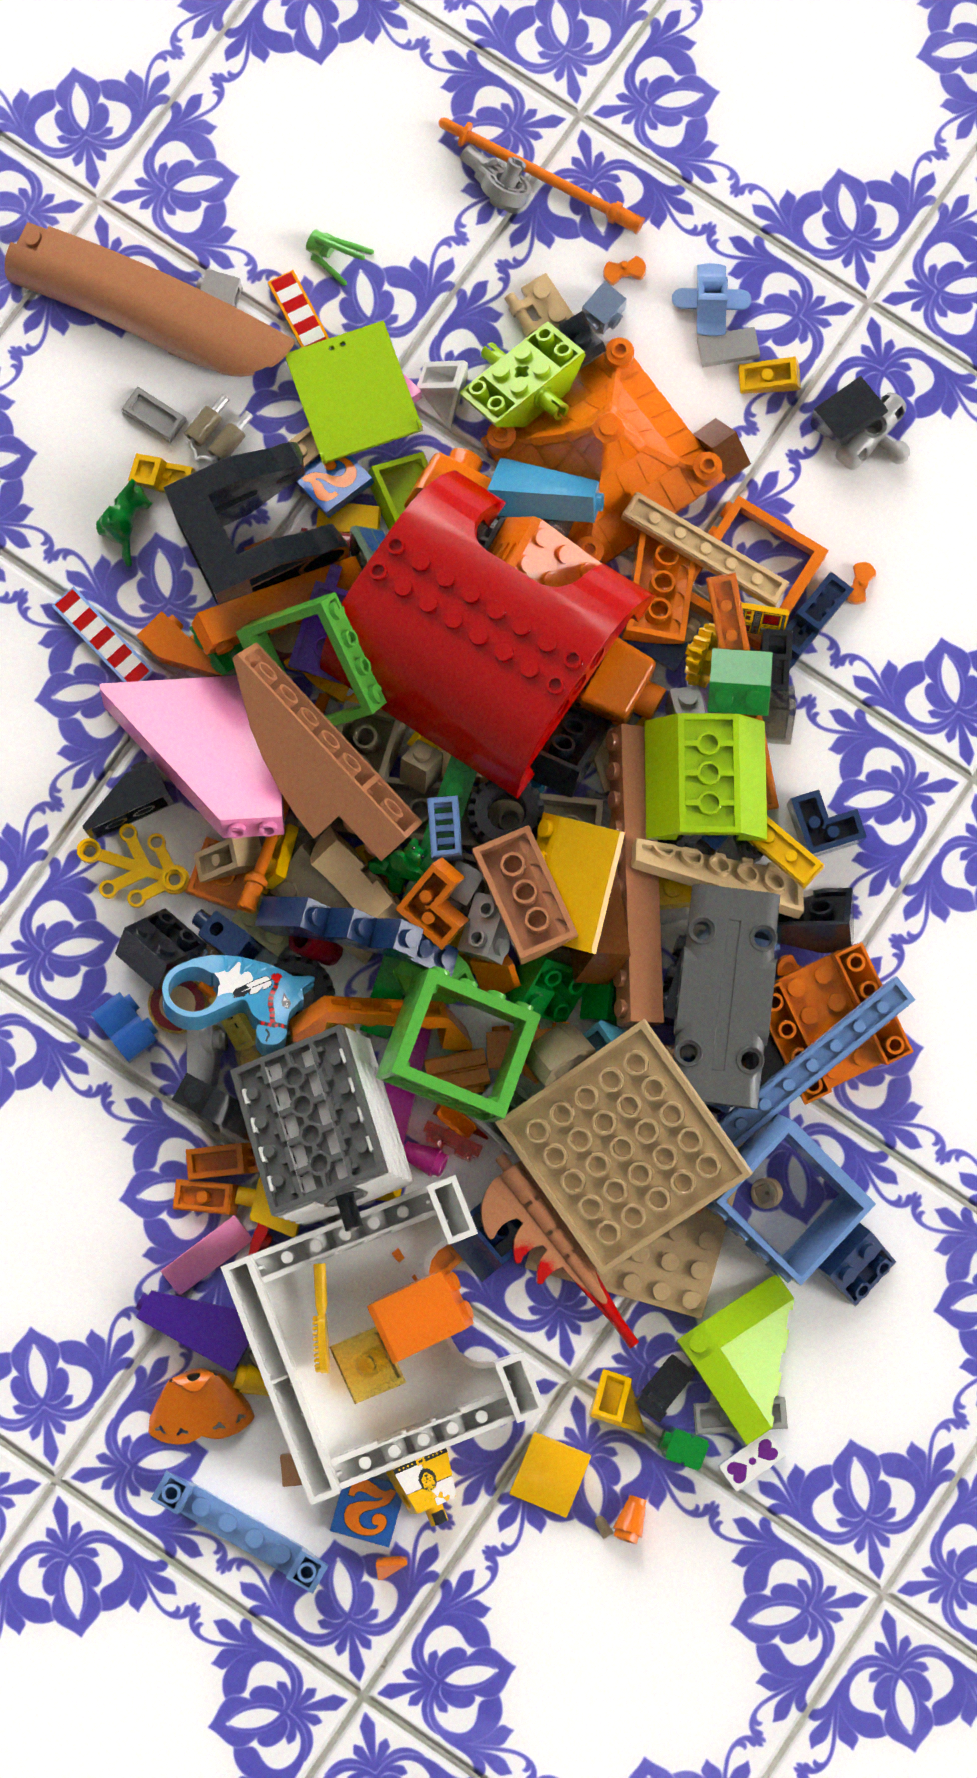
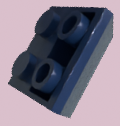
M859 1222L816 1270L856 1307L880 1279L890 1271L896 1261L876 1236Z

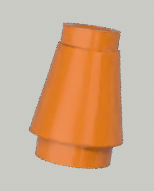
M629 1495L613 1526V1529H615L613 1537L628 1543L637 1544L638 1539L642 1538L646 1500Z

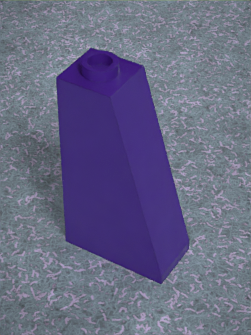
M151 1290L149 1295L144 1293L135 1307L139 1311L136 1316L137 1319L232 1373L235 1372L249 1347V1341L240 1317L234 1308Z

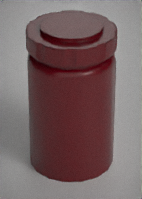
M289 936V947L294 953L308 957L323 965H335L342 957L343 947L337 943Z

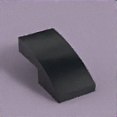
M762 629L760 651L773 652L771 690L789 691L790 660H792L793 630Z

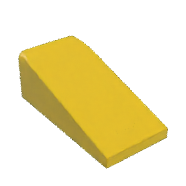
M796 356L738 365L741 394L801 390L799 362Z

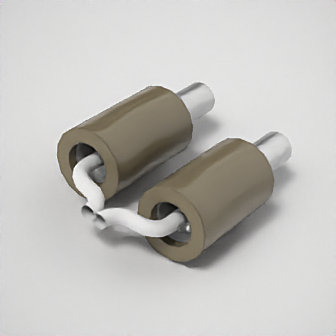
M221 394L211 408L205 406L184 432V435L190 440L189 447L194 453L192 458L197 462L200 460L208 462L220 461L231 456L246 437L243 430L253 418V415L247 410L244 411L235 424L228 422L207 451L212 457L198 456V451L193 446L194 443L201 447L222 421V417L219 414L230 401L225 394Z

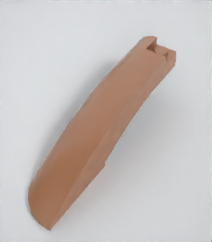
M27 222L17 243L10 242L6 253L5 275L10 283L91 314L168 351L173 356L224 375L235 377L255 375L254 372L268 366L272 368L289 353L296 342L295 339L192 285L130 257L51 226H48L46 229Z

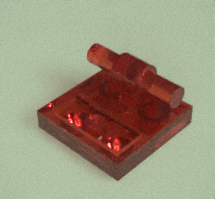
M437 1103L432 1114L438 1117L437 1112L442 1105ZM427 1120L423 1129V1134L427 1136V1143L440 1149L447 1145L455 1149V1156L467 1162H470L472 1158L478 1160L484 1146L457 1134L450 1127L446 1129ZM476 1126L477 1129L473 1134L488 1140L489 1137Z

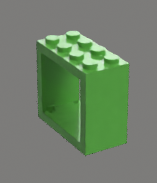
M433 966L413 975L375 1078L484 1123L505 1119L541 1014L534 1012V1007L527 1003L517 1001L515 1004L505 1000L506 995L501 992L481 990L477 988L478 984L466 978L455 979L449 976L450 972L441 967ZM436 992L514 1024L513 1033L488 1098L410 1067L408 1062L432 995L436 994Z

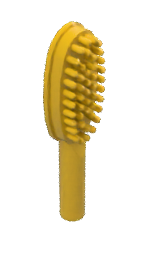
M326 1263L313 1264L315 1306L318 1316H313L312 1321L314 1322H312V1325L318 1326L313 1327L312 1330L318 1331H315L312 1335L318 1337H314L312 1340L318 1341L313 1344V1346H318L313 1351L319 1352L313 1355L314 1357H319L314 1360V1362H319L314 1367L316 1372L329 1374L330 1352L326 1314L328 1306Z

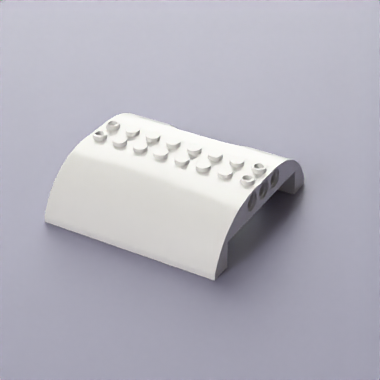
M456 1175L359 1212L363 1223L359 1230L346 1232L341 1219L221 1266L310 1506L339 1495L341 1489L512 1421L516 1420L519 1423L547 1412L524 1351L495 1360L481 1362L469 1359L462 1354L453 1342L452 1337H448L393 1364L368 1311L367 1306L381 1296L414 1282L412 1278L414 1274L418 1279L429 1275L431 1260L438 1250L448 1244L450 1245L478 1234ZM397 1248L405 1257L400 1263L392 1255ZM326 1263L328 1299L326 1314L330 1352L329 1374L316 1372L314 1367L315 1364L319 1363L314 1362V1360L319 1357H314L313 1355L319 1352L313 1351L314 1348L318 1347L313 1346V1344L318 1341L312 1340L314 1337H318L312 1335V1333L318 1331L312 1330L313 1327L318 1326L312 1325V1322H314L312 1321L313 1316H318L315 1306L313 1264Z

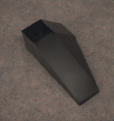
M853 887L813 890L812 896L803 897L804 912L799 919L780 913L778 915L777 943L819 953H833L853 945ZM763 932L755 933L754 937L769 941L767 934Z

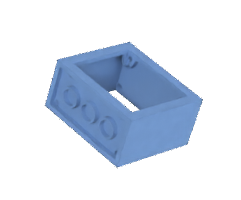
M777 1114L751 1135L738 1149L747 1165L753 1172L784 1139L838 1193L836 1198L783 1255L775 1250L727 1203V1199L745 1180L705 1207L714 1215L721 1217L725 1221L724 1225L734 1235H739L746 1241L744 1245L754 1255L760 1256L766 1261L765 1266L777 1277L780 1276L787 1283L792 1280L802 1285L876 1203L794 1120Z

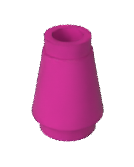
M410 1141L404 1146L406 1158L410 1164L430 1177L433 1175L441 1176L449 1157L448 1154L443 1153V1149Z

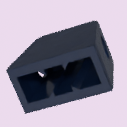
M201 909L192 919V924L200 929L198 935L222 955L255 960L263 950V947L252 935L218 911L210 915Z

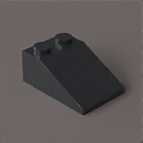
M572 704L530 765L535 773L531 780L572 798L605 739L612 721Z
M147 760L134 764L130 767L131 771L125 773L82 825L90 838L97 840L119 830L124 824H132L174 804L154 761L148 763Z

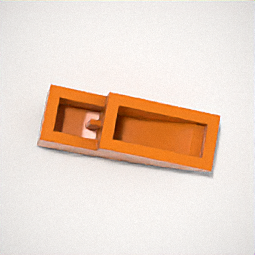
M251 1142L186 1149L188 1180L259 1173Z

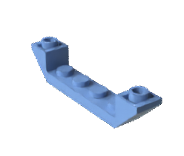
M168 1471L164 1474L151 1497V1500L177 1515L179 1513L183 1514L286 1574V1579L312 1594L329 1566L304 1546L201 1486Z

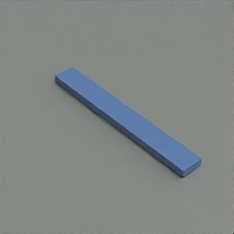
M893 976L760 1086L758 1109L734 1107L717 1121L735 1148L916 1000L897 976Z

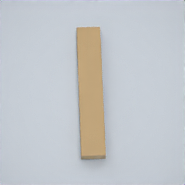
M637 491L621 516L622 520L716 576L736 572L738 588L768 607H775L790 583Z

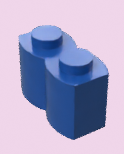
M118 992L91 1013V1015L124 1058L131 1063L158 1042L154 1035L159 1031L148 1017L145 1020L139 1017L136 1011L140 1007L130 994L124 997Z

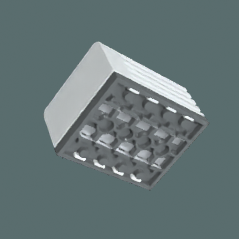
M340 1024L234 1068L230 1072L271 1215L278 1218L283 1217L284 1220L289 1219L291 1222L295 1221V1223H301L305 1226L340 1213L345 1231L349 1232L359 1230L363 1226L358 1205L411 1185L414 1180L382 1080L375 1078L379 1066L371 1040Z

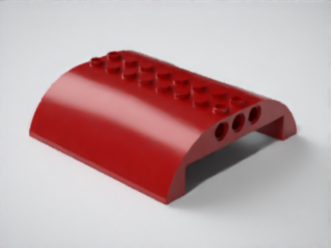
M449 471L426 486L403 511L351 586L341 605L342 607L344 606L345 614L352 629L358 636V642L363 653L371 664V671L378 685L382 688L381 691L387 703L380 709L518 799L535 774L530 765L626 624L631 618L639 622L654 600L655 595L606 564H600L592 568L575 582L561 587L546 586L534 581L487 551L479 544L476 537L479 524L482 523L489 528L506 502L458 471ZM327 635L322 649L320 669L353 690Z

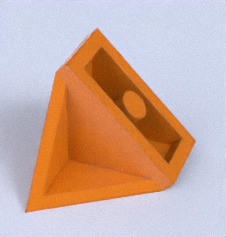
M508 953L504 957L502 965L475 958L470 960L481 990L486 992L488 990H495L505 994L521 986L514 963Z

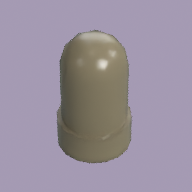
M596 1517L595 1524L602 1538L605 1539L612 1535L614 1531L610 1528L605 1517Z

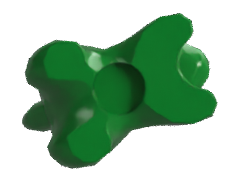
M131 479L114 500L115 505H109L96 522V530L99 535L106 536L111 541L121 544L122 558L128 567L132 566L130 536L133 530L134 517L137 511L149 509L153 504L148 500L141 487L134 488L136 484L134 479Z
M414 838L404 849L395 848L382 861L377 857L368 861V869L373 874L386 876L388 879V889L396 894H400L404 888L403 885L407 881H419L424 873L419 866L423 863L429 851L428 849H421L418 846V839Z

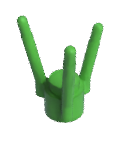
M317 229L311 233L306 243V250L312 253L310 259L321 265L343 286L347 285V281L323 257L329 258L334 249L360 260H365V255L357 251L370 255L374 254L373 249L334 237L327 232L323 233Z

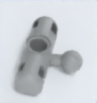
M889 392L882 397V402L886 400L884 405L887 407L888 412L869 425L875 427L878 433H870L865 428L852 437L853 439L847 446L845 445L847 442L840 445L835 454L839 462L850 470H856L877 446L886 450L888 458L895 464H902L908 460L910 456L909 446L903 441L894 442L886 437L906 412L907 406L901 396ZM900 409L902 414L897 419L895 413ZM865 448L867 453L864 456V458L860 460V457L858 455Z

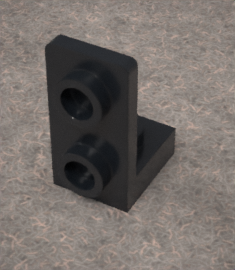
M671 1354L634 1399V1402L660 1423L667 1414L665 1411L693 1378L695 1372L679 1358Z

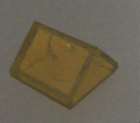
M376 1326L367 1328L329 1347L354 1404L406 1383L398 1363H392Z

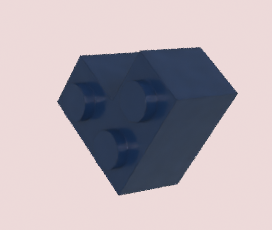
M819 789L790 798L786 804L799 843L815 857L860 844L867 838L858 809L828 817Z

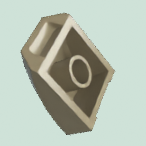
M556 1022L555 1027L531 1043L525 1063L535 1078L547 1087L593 1055L596 1050L574 1025Z

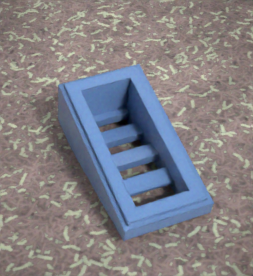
M458 795L427 798L431 858L433 862L442 857L447 862L463 860ZM452 807L453 812L435 814L436 808ZM453 820L451 825L436 826V821ZM454 832V837L437 838V834ZM455 845V849L438 851V846Z

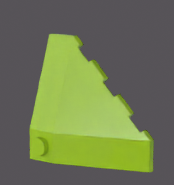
M776 1275L771 1276L676 1341L746 1446L773 1427L774 1416L771 1414L774 1396L778 1397L782 1375L779 1372L782 1353L786 1352L789 1329H786L789 1310H793L795 1299L780 1276L777 1277Z

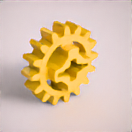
M705 623L703 628L700 627L698 635L693 637V642L688 644L685 654H687L684 673H687L685 680L688 681L689 685H699L706 688L710 682L712 648H719L714 624Z

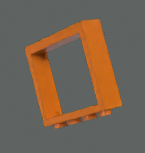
M738 495L734 503L730 501L726 503L720 513V517L723 520L718 527L713 525L708 534L721 541L738 513H741L810 555L811 558L779 607L787 609L790 615L826 558L829 550ZM698 564L695 565L693 584L703 570V567ZM692 592L689 609L714 624L710 602ZM747 634L749 646L760 651L761 636Z

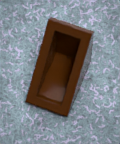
M717 418L693 434L706 452L715 453L720 457L726 481H729L750 466L751 463L737 432Z

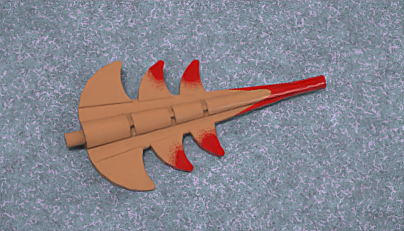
M505 1153L496 1158L495 1161L503 1173L489 1184L480 1206L481 1223L488 1239L492 1240L502 1225L508 1221L518 1219L522 1225L517 1230L513 1240L512 1253L514 1263H521L528 1251L542 1246L546 1252L542 1255L537 1265L536 1283L538 1285L543 1284L552 1272L562 1268L611 1322L629 1349L639 1343V1340L621 1317L589 1257L521 1160L513 1165Z

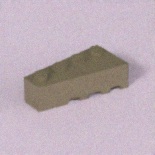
M313 838L302 844L291 859L286 879L270 890V893L276 897H309L329 907L353 908L343 895L311 865L310 857L317 843ZM339 944L365 965L377 955L374 952Z

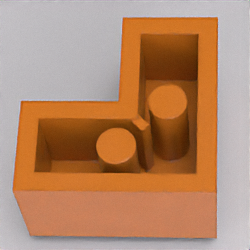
M442 857L432 863L395 910L410 923L423 928V934L442 950L455 939L469 922V919L447 900L464 880L465 876Z

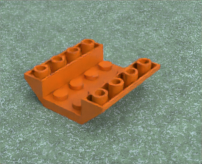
M862 942L830 953L775 980L769 1031L785 1065L882 986ZM894 1017L803 1092L800 1097L804 1105L831 1093V1088L880 1064L888 1065L913 1053L914 1051L898 1017Z

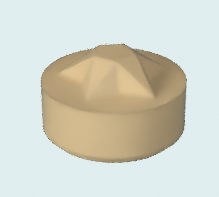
M765 1177L754 1182L751 1188V1197L758 1207L768 1209L777 1206L781 1202L783 1190L776 1179Z

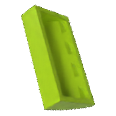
M424 452L371 466L368 474L374 480V484L370 486L377 505L381 507V514L389 531L406 509L404 504L422 471L428 465Z

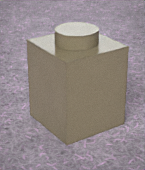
M417 739L401 758L400 781L426 794L442 775L443 752Z

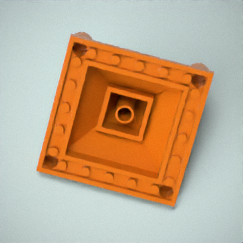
M622 337L610 340L606 346L607 351L578 371L570 391L560 398L569 406L565 417L557 412L562 417L561 420H555L545 410L526 427H496L491 424L487 435L481 438V444L497 465L500 458H506L599 481V493H604L603 511H598L594 523L542 520L602 564L609 563L636 543L639 529L621 519L624 510L636 491L677 514L726 478L722 471L720 457L715 453L704 450L700 442L634 358L632 343Z

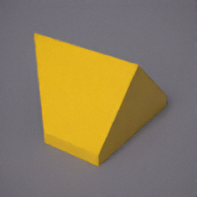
M603 1369L588 1415L619 1427L646 1434L638 1405L634 1402L635 1395L631 1385L632 1378Z

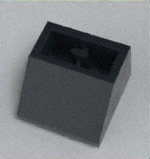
M164 908L125 927L115 955L157 991L162 988L163 981L171 969L181 963L198 958L206 949L207 943Z

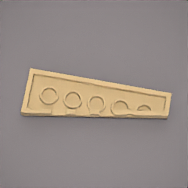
M636 838L632 845L631 868L689 886L705 884L776 893L780 895V914L799 919L804 912L803 888L773 862H768L767 865L755 864L753 859L745 857L738 861L727 859L726 854L717 852L713 856L704 855L695 848L678 847L673 844Z

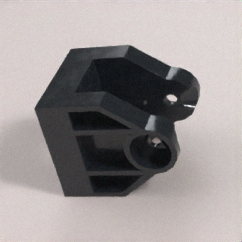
M296 442L282 443L267 449L229 456L163 487L175 520L217 605L325 567L331 563H336L349 552L350 548L346 540L333 524L270 539L238 555L224 529V526L251 514L284 488L295 483L305 475L303 453Z

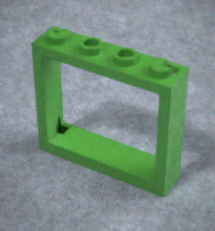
M336 592L251 620L236 631L243 649L257 642L285 672L266 631L318 614L360 704L324 716L336 726L372 715L387 703L381 691L382 688L378 685L371 671V664L363 653L358 642V636L352 629L345 614L344 606L342 607Z

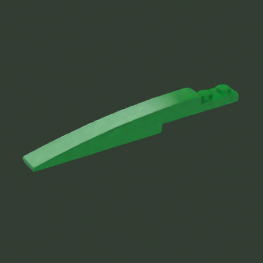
M451 755L437 797L458 795L461 823L477 772ZM452 807L435 809V814L453 812ZM453 820L436 821V826L453 824ZM429 822L420 846L421 849H428L429 851L427 857L419 866L423 873L434 863L431 858ZM454 832L437 834V838L454 837ZM453 845L438 846V851L452 850ZM408 881L403 899L418 881ZM387 956L383 957L370 998L402 999L403 991L393 972L401 962L400 960ZM361 1024L359 1030L388 1040L392 1026L376 1025L370 1027Z

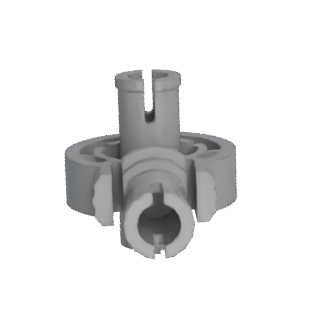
M473 145L467 146L462 151L460 159L476 172L474 177L481 183L484 193L491 198L490 202L493 206L504 209L509 213H515L526 204L532 188L527 179L521 175L526 167V164L521 159L516 157L509 158L506 167H504L496 158L487 159Z

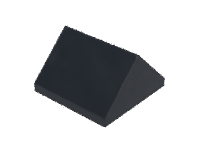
M859 376L814 408L810 425L815 431L842 445L885 415L888 409L862 376Z

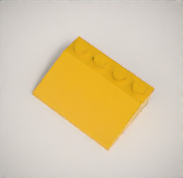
M543 812L542 819L538 825L536 842L578 933V937L563 946L596 954L625 832Z

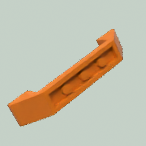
M323 996L290 1019L289 1029L292 1042H299L325 1031L326 1022L336 1025L349 1023L363 1024L370 1027L376 1025L394 1026L404 1000ZM430 1001L421 1027L425 1029L438 1028L437 1034L442 1049L451 1051L472 1050L473 1044L468 1030L444 1002Z

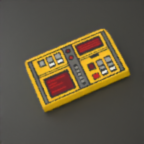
M741 602L747 634L761 636L762 629L785 630L789 616L787 609Z

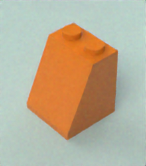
M448 1266L391 1291L367 1306L393 1364L467 1329L474 1323L472 1307L467 1300H463L459 1291L461 1289L460 1281L457 1275L450 1271Z

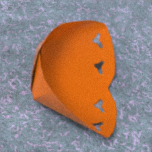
M192 1368L171 1378L167 1382L149 1418L148 1433L159 1441L175 1445L191 1443L201 1436L211 1439H223L242 1431L253 1421L255 1416L250 1403L242 1393H239V1389L232 1388L233 1382L226 1375L206 1368ZM191 1374L200 1375L195 1381L187 1379L188 1375ZM238 1414L246 1415L245 1418H241V1420L238 1423H236L238 1419ZM218 1422H220L223 1426L226 1427H219L215 1430L213 1429V1427H215L218 1424ZM161 1425L162 1429L166 1432V1434L162 1433L160 1430L156 1431L155 1428H158ZM180 1428L189 1432L188 1434L181 1433L177 1435Z

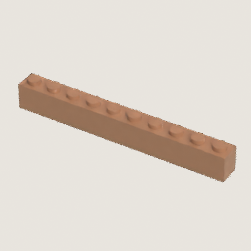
M620 724L610 730L606 738V748L609 751L607 778L610 780L608 807L611 809L609 828L625 832L617 867L631 955L613 978V983L616 987L614 1013L617 1017V1026L633 1027L645 1018L652 1028L664 1023L659 876L631 868L632 845L636 838L646 840L644 726Z

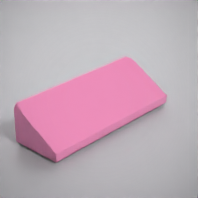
M233 1215L160 1272L181 1296L251 1243L252 1237L237 1216Z

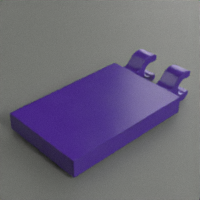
M331 563L325 583L315 581L310 600L336 592L340 603L343 602L348 591L336 587L342 566ZM318 614L303 618L288 667L344 685L320 669L321 654L327 633Z

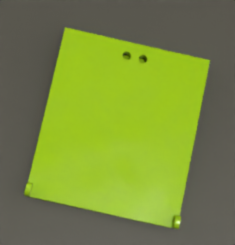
M384 320L299 348L285 356L323 465L423 431L421 420L418 417Z

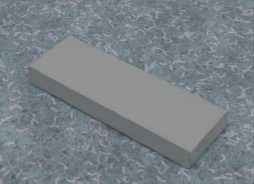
M785 1397L774 1398L771 1414L774 1416L773 1427L770 1430L788 1429ZM717 1402L693 1403L695 1435L737 1432Z

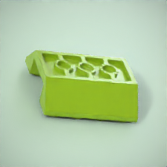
M676 713L644 721L646 840H676L678 835H736V840L767 841L764 721L741 714Z

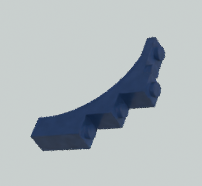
M263 897L255 922V926L275 935L317 939L355 947L391 957L425 970L437 966L448 970L451 977L459 950L451 945H447L441 950L423 934V928L403 919L376 918L356 908H333L309 897Z

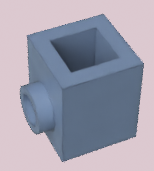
M605 281L582 306V311L585 313L590 329L592 331L598 330L603 335L609 328L613 330L620 323L627 298Z

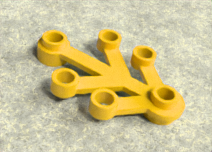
M124 824L119 830V836L127 843L134 859L104 850L92 838L83 839L77 846V855L85 863L92 864L100 861L130 871L113 880L101 882L99 892L106 899L114 898L119 890L146 877L157 880V882L142 890L134 889L128 893L127 901L133 908L143 907L146 900L163 892L171 895L181 894L186 890L190 880L189 874L184 867L173 864L166 849V840L159 833L151 834L148 837L147 844L153 852H156L163 869L150 865L137 838L138 831L132 824ZM128 828L134 830V835L131 838L123 836L124 831ZM155 838L162 839V845L158 848H154L151 845L152 840ZM89 847H94L96 850L92 857L85 855V851ZM173 875L180 876L179 884L171 885L170 878ZM108 884L113 885V892L111 894H104L103 888ZM134 894L142 895L140 903H132L131 898Z

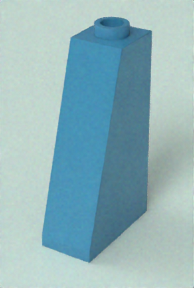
M500 458L487 489L506 502L498 516H535L540 519L594 523L598 511H603L604 493H599V481L506 458Z

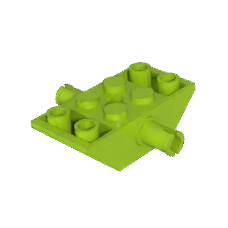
M547 321L507 354L493 342L488 343L492 351L484 346L481 357L492 366L459 391L460 396L496 427H526L545 410L555 420H561L562 417L557 412L565 417L569 406L560 398L570 391L586 356L585 351Z

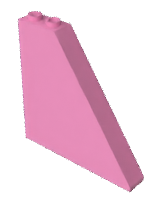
M237 675L100 684L104 708L222 838L240 839L243 837H271L285 834L284 796L278 789L266 766L250 729Z

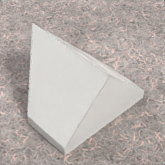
M464 360L425 362L417 387L447 427L451 429L461 399L459 391L465 387L468 378V363Z

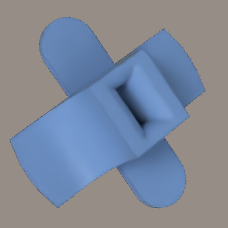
M715 263L697 265V288H680L672 294V303L675 307L679 309H697V334L705 336L725 335L726 310H745L750 306L752 300L751 295L745 290L728 289L726 266Z

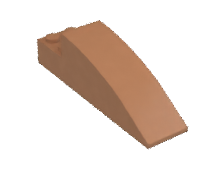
M257 642L233 657L250 729L266 766L294 814L313 839L340 816L345 828L350 833L356 834L364 842L367 852L382 861L423 822Z

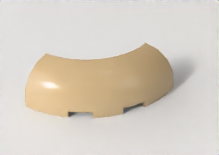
M330 826L318 839L310 857L311 865L343 895L353 908L376 918L403 919L409 922L395 910L401 901L397 896L394 897L392 892L385 886L387 883L379 874H373L368 868L365 869L366 864L357 854V851Z

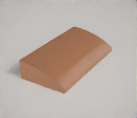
M529 825L472 848L475 861L521 965L578 937V933Z

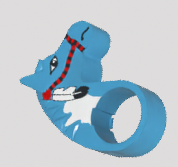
M209 955L191 959L175 966L169 971L163 981L162 1006L169 1021L177 1027L186 1030H201L238 1013H244L248 1017L252 1028L256 1030L255 1045L257 1050L262 1055H268L285 1047L288 1023L298 1010H303V995L313 989L315 977L292 976L273 965L244 957ZM200 981L210 987L214 986L213 990L217 997L208 1008L192 1012L176 1006L171 1000L170 994L176 986L183 982Z

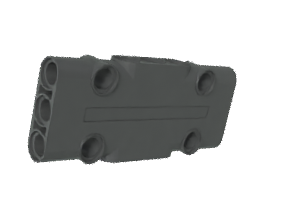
M705 884L692 885L688 927L686 930V946L683 948L674 1021V1035L676 1036L672 1056L705 1104L758 1109L761 1074L765 1062L764 1046H767L776 972L774 952L778 940L779 894ZM704 925L709 931L708 938L701 940L695 937L693 933L694 926ZM763 932L767 934L770 941L769 946H758L754 939L755 933ZM683 1046L692 1047L695 1051L694 1061L686 1062L682 1060L679 1053L680 1048ZM745 1053L752 1054L756 1058L757 1064L752 1070L746 1069L741 1063L742 1055Z

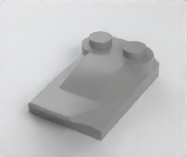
M214 1024L201 1030H187V1073L217 1088L221 1056L223 1051L228 1050V1035L223 1033L220 1026ZM187 1108V1116L201 1119L210 1131L221 1133L219 1125Z

